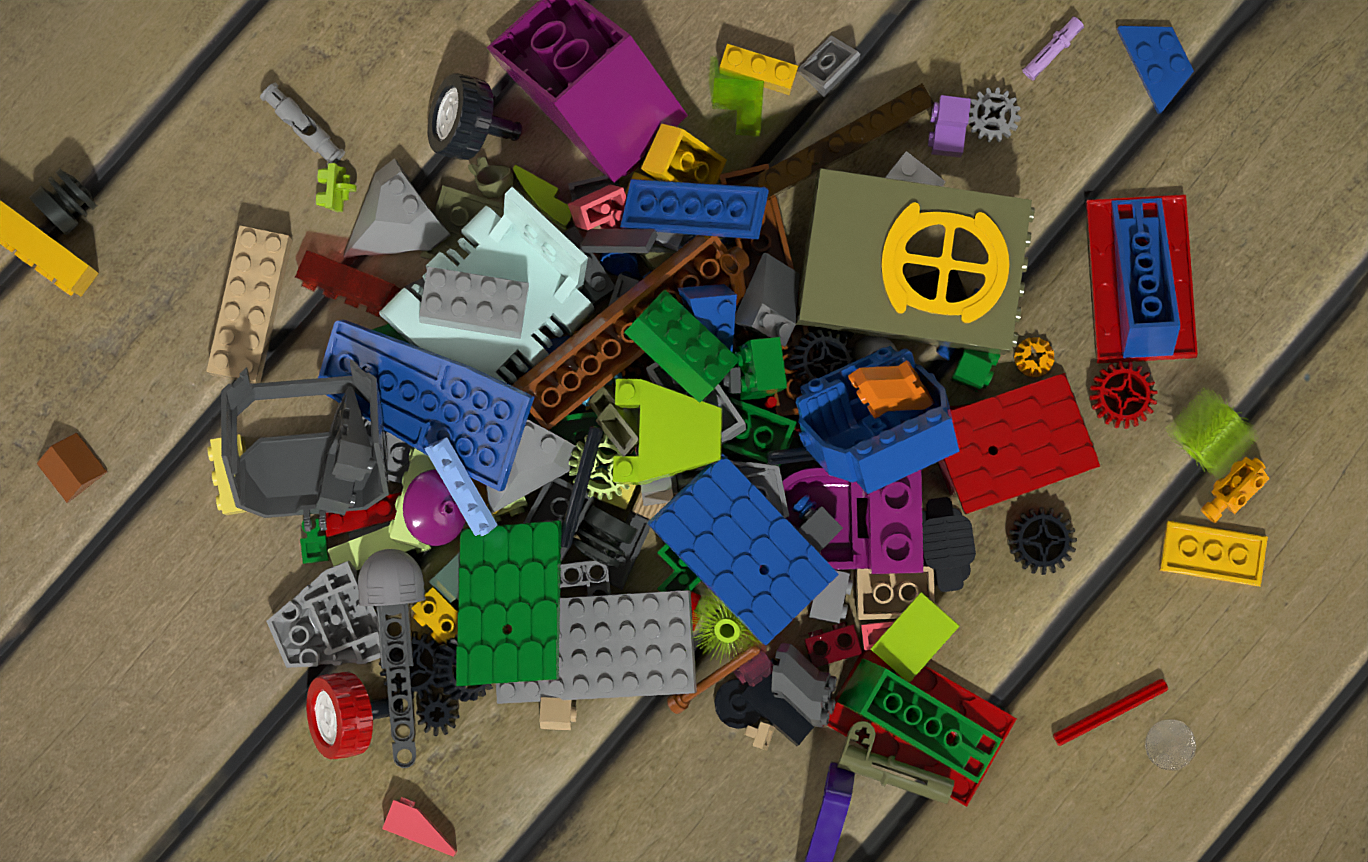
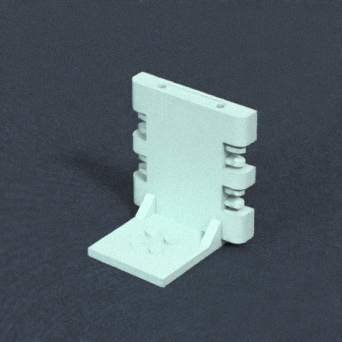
M511 187L505 193L504 215L502 218L491 208L485 206L462 229V234L476 248L464 238H460L457 241L459 246L469 255L463 259L453 249H449L446 252L458 266L443 253L439 252L426 265V269L427 267L529 283L521 339L420 323L421 302L405 288L379 313L410 344L466 364L505 382L498 375L500 373L513 384L517 381L516 376L505 367L510 361L519 371L525 373L528 370V367L516 355L520 356L531 368L549 355L534 339L535 337L546 348H550L553 345L551 340L541 332L545 326L555 336L561 337L564 334L551 320L552 318L566 332L572 335L594 312L595 308L580 292L584 284L588 257L521 194ZM426 273L422 276L424 281L426 278ZM414 284L411 287L412 290L422 299L423 288Z

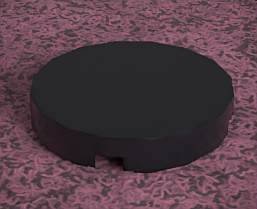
M742 678L732 679L723 684L716 693L714 701L716 714L728 727L736 729L747 728V725L752 726L761 717L757 711L740 697L752 683L750 680Z

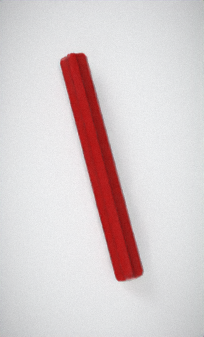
M1159 679L1054 733L1053 738L1058 746H1062L1168 691V686L1164 679Z

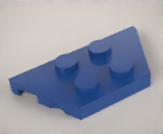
M1119 26L1116 30L1157 114H1160L1194 70L1173 27Z

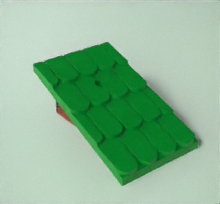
M561 520L498 525L484 536H475L471 528H463L461 530L456 686L559 679Z

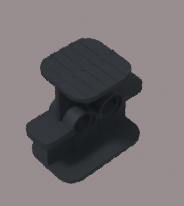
M933 498L926 504L927 511H922L923 564H927L930 568L934 569V586L938 585V589L941 592L957 591L963 588V581L969 577L971 572L970 564L976 556L972 524L958 509L953 508L950 498Z

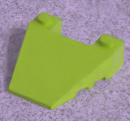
M616 379L615 405L621 408H640L639 456H613L614 483L621 485H646L653 481L721 460L722 408L703 401L699 403L695 398L642 379Z

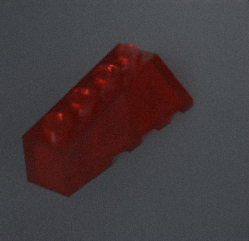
M306 250L295 275V278L302 282L301 287L315 292L316 288L322 290V295L335 301L337 297L345 299L344 304L358 309L359 305L367 308L365 312L378 318L380 317L379 312L401 291L393 283Z

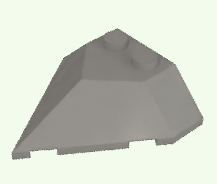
M395 158L375 173L343 256L344 258L358 255L373 256L407 253V251L416 250L430 251L450 236V233L439 218L429 209L410 183L409 177Z
M527 419L505 490L499 492L486 485L490 513L493 514L569 472L572 467L569 465V461L576 459L571 453L573 450L580 451L578 447Z

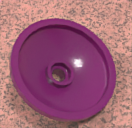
M431 469L420 473L412 480L403 500V517L407 529L416 540L423 544L440 546L449 543L461 532L466 520L436 469Z

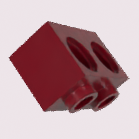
M847 622L833 625V631L823 633L822 629L808 633L809 638L804 639L810 662L817 668L862 654L854 625L848 626ZM842 633L848 634L851 637V644L847 648L840 647L837 642L838 636ZM816 641L826 643L827 651L824 655H817L814 652L813 645Z

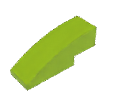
M515 165L513 167L514 174L529 199L550 220L567 230L573 218L569 206L557 199L560 194L559 188Z

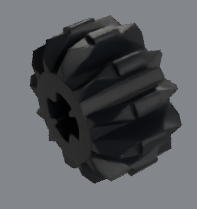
M438 693L437 702H435L434 697L430 694L427 696L430 702L429 705L424 701L419 703L426 709L425 711H416L417 715H424L425 717L418 721V725H423L427 722L428 725L424 728L425 733H428L434 727L433 735L438 736L439 727H441L443 734L447 735L449 732L446 725H449L451 728L456 727V724L450 721L451 718H460L459 714H452L451 712L456 710L458 705L448 706L452 701L450 696L442 702V693ZM437 707L442 709L440 712H444V718H440L439 722L434 721L436 717H432V712L437 711Z

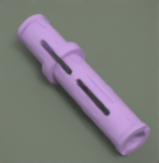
M1073 16L1060 31H1056L1053 34L1052 40L1022 69L1023 73L1030 80L1034 81L1064 48H1068L1071 45L1070 41L1084 28L1083 23Z

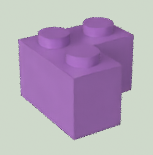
M941 95L939 101L934 102L930 122L935 123L934 132H929L928 147H932L931 154L961 158L964 150L966 127L969 121L971 99Z

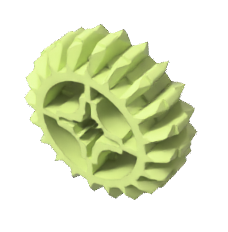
M604 432L599 447H608L617 453L606 455L600 449L597 451L591 478L600 476L606 482H609V484H599L591 479L589 480L587 487L590 489L588 497H592L594 492H598V500H602L603 493H607L608 499H612V491H615L618 496L622 495L620 486L626 490L630 488V485H621L613 482V456L623 455ZM580 441L576 445L580 451L573 450L571 453L577 459L569 461V465L576 467L572 468L569 472L573 476L577 475L585 446ZM598 459L602 461L603 464L610 463L608 464L607 470H605L603 467L596 469V467H599Z

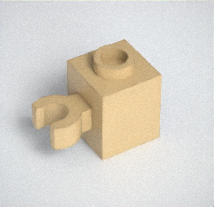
M541 697L540 728L571 730V722H576L577 707H572V700Z

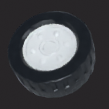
M454 73L443 80L434 96L428 118V142L431 149L437 154L459 160H469L479 152L488 134L517 141L522 134V125L520 122H513L512 120L493 115V93L487 82L472 76Z

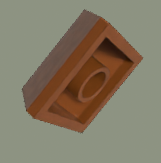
M78 433L51 445L37 462L39 468L66 503H69L107 473L106 469Z

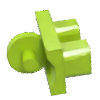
M328 163L327 168L318 169V182L327 184L326 192H318L316 194V205L335 212H343L344 200H349V192H356L357 186L350 184V175H346L345 167L337 166L335 163Z

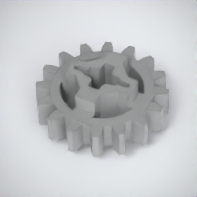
M998 87L994 93H991L990 88H986L985 95L981 92L977 93L978 101L971 99L970 105L974 108H970L969 115H972V117L969 118L968 124H974L971 132H976L977 130L980 132L979 139L986 135L988 142H991L993 137H996L997 141L1001 142L1003 134L1009 138L1011 136L1010 130L1016 131L1018 126L1014 122H1019L1021 116L1015 115V113L1019 112L1021 108L1020 106L1014 107L1013 104L1017 100L1015 97L1012 99L1007 98L1009 91L1002 95ZM991 100H998V101H1001V103H995V102H992ZM980 106L983 116L978 120L977 111ZM1009 110L1010 120L1007 124V121L1004 118L1005 113ZM990 111L992 113L1000 111L997 119L995 117L988 118ZM986 127H993L996 130H989Z

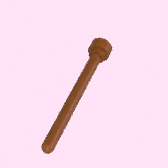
M758 645L751 646L696 684L697 693L670 695L667 698V704L671 711L680 714L686 710L691 699L758 655L760 647Z

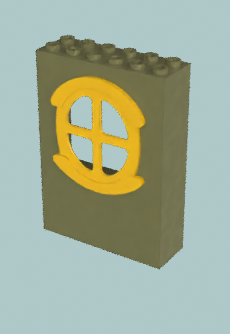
M820 168L815 177L795 325L999 355L1007 354L1012 351V347H1016L1018 333L1014 332L1015 323H1019L1021 317V307H1018L1019 297H1023L1025 283L1021 282L1022 272H1026L1028 257L1024 256L1025 248L1029 247L1031 242V232H1028L1029 222H1033L1035 207H1031L1032 200ZM933 225H943L945 227L941 257L936 258L906 252L905 247L908 240L918 231ZM956 228H963L980 240L988 254V262L986 264L952 259L951 253ZM905 263L932 266L939 269L937 294L934 300L921 296L908 284L903 274V265ZM951 270L979 273L985 276L983 287L972 297L955 303L946 301L948 275Z

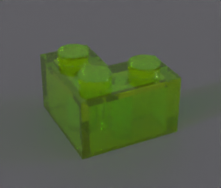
M714 78L712 109L737 110L735 135L760 136L764 81Z

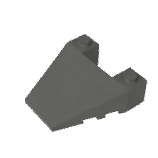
M349 386L336 411L330 437L331 445L324 463L326 464L325 473L320 480L315 505L316 509L345 515L349 507L353 508L356 499V493L352 492L355 480L362 482L365 474L371 473L374 458H370L372 447L353 387Z

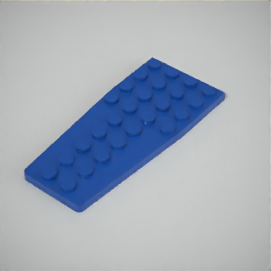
M343 319L334 323L318 378L352 376L350 359L353 360L360 369L366 373L369 372L377 378L385 431L427 456L428 454L424 448L447 437L469 477L499 492L505 490L534 396L471 366ZM345 393L328 394L327 396L340 403ZM355 393L362 417L371 422L370 403Z

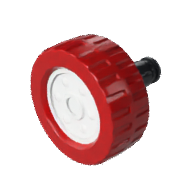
M351 672L318 676L311 682L308 689L306 711L309 730L316 748L327 759H342L364 753L371 743L373 720L390 717L388 697L369 700L362 681ZM401 698L396 699L393 703V708L397 712H403Z

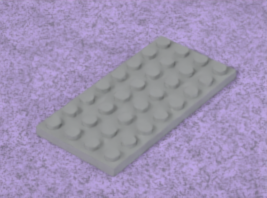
M691 590L560 598L559 679L496 683L497 704L540 702L541 697L577 700L697 693L692 632L693 623H691ZM508 625L509 632H512L511 625Z

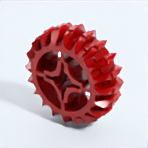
M1119 361L1117 363V370L1112 363L1109 364V373L1105 369L1099 371L1103 379L1098 376L1093 378V381L1099 386H1090V390L1097 393V395L1089 397L1090 401L1097 400V404L1091 407L1092 410L1100 408L1101 412L1097 414V418L1100 419L1106 415L1107 418L1104 424L1108 425L1114 420V428L1116 429L1119 428L1121 422L1123 423V428L1128 429L1130 426L1129 421H1131L1134 427H1137L1139 425L1138 418L1143 422L1147 420L1144 412L1147 414L1154 412L1148 405L1157 404V400L1150 398V396L1158 394V391L1150 390L1149 388L1155 384V381L1151 380L1147 383L1145 379L1149 377L1150 373L1139 374L1142 370L1140 365L1133 371L1132 362H1129L1126 369H1124L1123 362ZM1123 376V380L1118 388L1105 387L1110 378ZM1131 378L1139 384L1142 395L1132 389ZM1124 389L1127 391L1126 394L1129 395V398H1126L1122 403L1118 393ZM1104 395L1113 399L1116 412H1113L1107 406ZM1128 403H1142L1136 413L1123 415Z

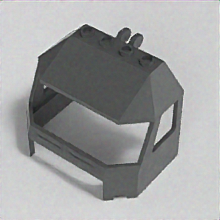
M351 359L352 376L251 384L246 367L233 384H228L221 390V456L235 506L263 518L304 515L305 532L311 531L312 528L310 514H320L319 527L321 530H327L326 513L332 512L316 509L315 505L320 480L325 473L326 464L324 463L330 449L332 432L259 438L239 457L237 416L255 400L341 394L346 392L348 386L353 387L354 392L370 403L371 437L368 435L372 447L370 458H374L371 473H366L362 482L355 480L352 491L356 493L353 508L349 507L347 511L366 510L389 495L387 447L377 378L369 372H364Z

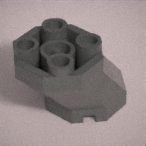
M781 643L775 657L780 660L777 665L773 666L772 692L774 697L784 698L811 725L817 727L827 726L830 714H833L835 709V699L831 698L832 691L834 692L836 688V676H831L827 672H820L792 644Z

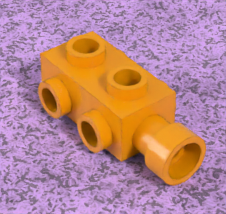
M1245 457L1242 461L1235 462L1232 465L1233 467H1231V472L1224 479L1220 478L1215 482L1211 491L1215 498L1211 502H1207L1200 509L1210 521L1216 523L1222 517L1221 513L1225 509L1236 514L1270 479L1264 471L1266 466L1258 458L1255 457L1253 460Z

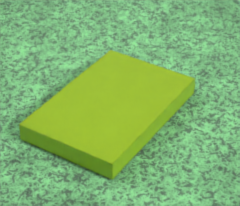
M921 591L871 647V650L907 682H910L960 625Z

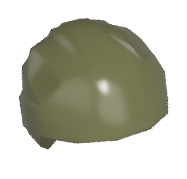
M478 157V167L475 164L468 165V169L475 177L478 189L487 198L502 197L512 187L514 180L510 167L505 165L488 166L485 157Z

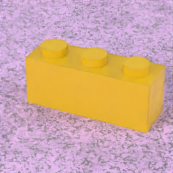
M730 44L726 45L719 67V74L786 95L791 94L798 71L797 65Z

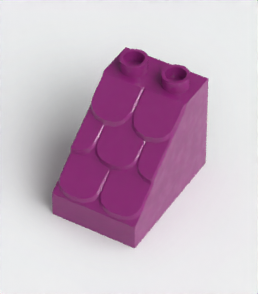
M539 0L486 47L500 66L527 93L535 104L575 144L589 161L613 182L621 176L631 174L638 168L641 158L649 152L661 123L677 127L688 116L631 35L585 0Z

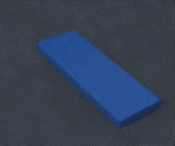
M631 179L620 227L623 229H655L656 232L759 239L769 190L765 187Z

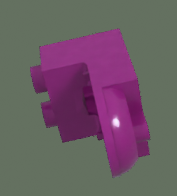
M813 465V468L796 471L782 480L789 517L786 520L793 526L795 525L798 528L804 522L803 519L799 518V513H794L792 509L799 500L808 494L810 501L817 503L814 508L815 510L822 506L843 527L819 552L834 569H869L871 574L923 573L921 470L869 494L857 482L852 483L829 475L821 465ZM857 498H868L866 511L868 538H858Z

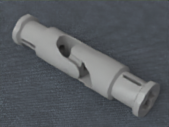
M276 82L270 84L263 91L260 99L262 101L266 100L275 109V114L283 122L292 126L293 131L315 153L318 152L327 161V165L328 163L337 164L341 160L345 151L339 149L330 140L331 137L311 117L306 114L304 115L299 105L291 97L287 98L278 89ZM312 125L316 132L310 136L305 135L304 133Z

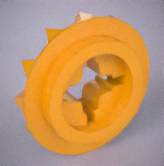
M1039 337L1023 340L1015 350L1014 359L1017 368L1023 374L1030 377H1039L1046 374L1052 368L1055 361L1054 350L1049 342ZM1031 347L1036 353H1044L1038 359L1039 367L1037 363L1035 364L1034 360L1025 361L1031 355Z

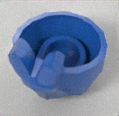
M636 253L600 254V264L609 274L619 276V273L628 271L632 273L631 276L641 277Z

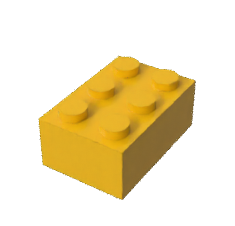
M661 123L641 169L658 181L716 184L727 159L684 129Z

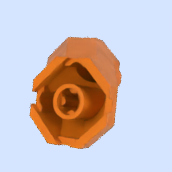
M908 360L899 366L861 367L848 375L855 388L859 387L856 393L862 403L870 404L867 407L874 419L887 411L923 410L935 403Z

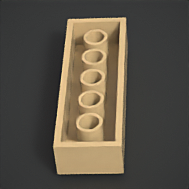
M239 226L206 371L210 375L237 380L240 377L239 374L247 367L251 384L261 383L293 241L289 235Z

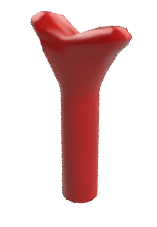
M769 396L760 401L758 408L769 411L777 404V400L775 397Z

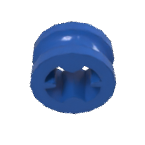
M807 494L797 502L792 511L794 513L798 512L799 518L802 519V516L812 507L815 508L817 503L815 501L811 502L810 496Z

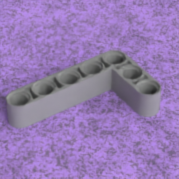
M597 561L561 564L560 589L587 586L588 597L593 596L599 590L604 591L607 595H611L608 568L605 564L603 565ZM596 565L603 567L604 575L601 579H593L590 576L592 567ZM574 568L578 570L579 578L577 581L568 582L566 580L565 573L568 569Z

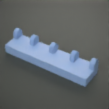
M446 437L431 443L424 448L475 536H484L497 526L495 519L448 438Z

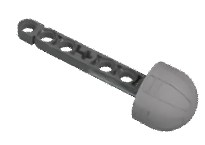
M384 549L372 554L363 564L358 576L359 606H377L381 668H386L391 736L395 741L392 742L393 759L397 766L408 768L416 760L415 740H412L414 737L409 666H413L409 603L426 600L424 595L425 589L422 571L418 563L409 554L397 549ZM401 613L402 618L392 617L387 620L385 619L386 614L394 616ZM391 622H398L402 626V631L398 636H391L387 632V627ZM395 647L401 648L404 652L403 659L398 662L392 661L389 657L390 650ZM396 673H401V677H406V681H403L401 686L402 691L407 689L408 694L398 693L392 696L391 691L397 692L396 683L391 682V679L395 678ZM403 698L408 702V708L404 712H397L393 708V703L396 699ZM402 723L410 728L409 735L404 738L398 737L395 733V728ZM402 749H408L412 753V758L407 763H402L397 758L398 752Z

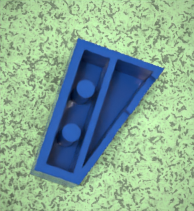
M725 284L678 288L684 307L732 352L737 294Z

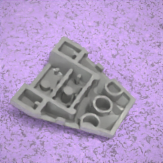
M350 561L326 569L296 597L267 620L286 668L318 666L319 664H366L381 658L377 607L359 606V575Z

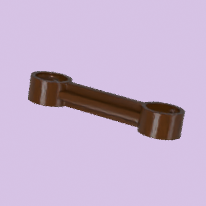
M735 246L721 255L720 265L724 272L730 276L731 289L737 294V312L746 293L743 271L749 266V258L743 249ZM735 323L734 337L737 340L746 342L754 336L753 333L748 330L746 331Z

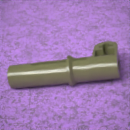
M857 722L849 729L839 758L838 768L880 781L884 787L888 784L944 804L948 803L954 786L953 779L897 761L895 756L892 755L885 757L871 752L875 739V730L868 722ZM861 729H864V734L867 735V738H864L860 743L867 746L866 750L849 745L850 741H858L859 736L855 732H859ZM873 764L925 782V785L871 767V765Z

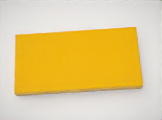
M1167 521L1160 571L1260 587L1268 537Z

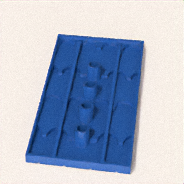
M721 454V460L708 464L647 522L656 534L764 645H767L793 618L839 575L724 454Z

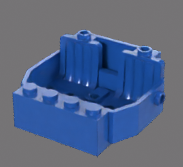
M891 346L880 348L871 355L800 386L802 396L796 399V405L802 431L799 433L803 445L829 475L852 483L857 482L867 494L959 452L946 390L936 380L933 373H928L921 365L915 364L913 354L907 348L898 352ZM908 360L935 403L923 410L887 411L874 419L867 407L870 404L862 403L856 393L859 387L855 388L848 375L861 367L899 366Z

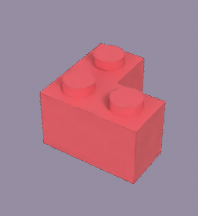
M610 184L568 203L575 227L590 230L600 225L601 229H623L620 226L627 199L623 187Z

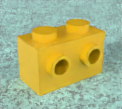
M432 587L425 594L426 600L417 602L411 608L415 612L412 617L422 627L427 624L433 630L430 635L441 645L443 642L446 643L447 638H454L458 634V611Z

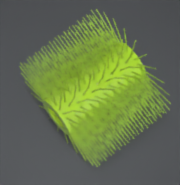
M1205 393L1207 395L1205 397L1208 400L1206 402L1203 399L1205 405H1200L1199 410L1195 409L1198 413L1195 414L1191 411L1192 413L1188 414L1191 417L1190 420L1187 417L1186 419L1183 418L1186 422L1185 424L1182 422L1181 425L1183 427L1180 426L1177 429L1181 437L1177 439V442H1181L1180 444L1183 445L1181 449H1184L1191 456V459H1195L1196 463L1198 461L1204 467L1206 466L1210 469L1212 464L1214 466L1213 470L1219 471V467L1223 466L1222 464L1224 463L1227 464L1225 461L1231 459L1229 457L1230 454L1232 455L1231 452L1236 450L1233 446L1239 447L1236 442L1238 441L1242 444L1244 443L1243 441H1248L1244 436L1246 434L1249 437L1247 432L1249 431L1247 429L1249 426H1243L1245 423H1241L1243 421L1241 420L1242 417H1239L1233 408L1228 406V403L1227 405L1224 402L1219 404L1216 400L1213 402V399ZM1221 452L1223 455L1220 457L1221 459L1219 460L1218 454Z
M713 593L714 599L711 596H704L705 598L703 599L708 600L705 606L702 607L701 603L697 605L698 607L700 606V612H697L695 617L701 620L692 621H700L697 624L708 626L707 628L698 625L701 628L696 630L699 633L701 631L708 633L702 635L703 637L701 638L711 636L707 640L709 641L706 643L707 645L712 641V638H716L717 640L713 641L718 643L716 650L722 642L719 653L723 647V650H726V659L728 647L730 661L729 643L730 650L732 644L733 656L735 658L734 651L737 656L736 647L738 652L739 650L742 651V648L746 650L748 645L753 646L754 643L752 641L757 638L724 603L721 604L722 601L720 602V599Z

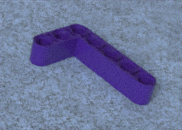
M830 763L823 800L804 862H833L850 805L855 773L838 768V763Z

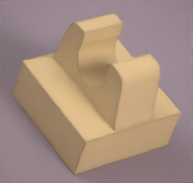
M760 722L758 729L747 725L744 735L755 739L754 747L767 751L775 727Z

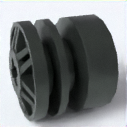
M59 168L56 174L63 181L58 184L50 177L48 180L54 190L49 192L41 186L29 198L64 234L68 235L78 225L77 220L72 214L77 211L82 216L87 217L88 213L81 206L86 203L94 210L97 205L93 201L90 192L73 175Z
M591 505L584 520L592 528L590 531L578 528L577 532L587 538L583 542L574 537L572 544L581 553L595 561L618 568L621 562L611 557L612 553L615 552L624 557L625 552L617 544L619 541L631 544L638 529Z

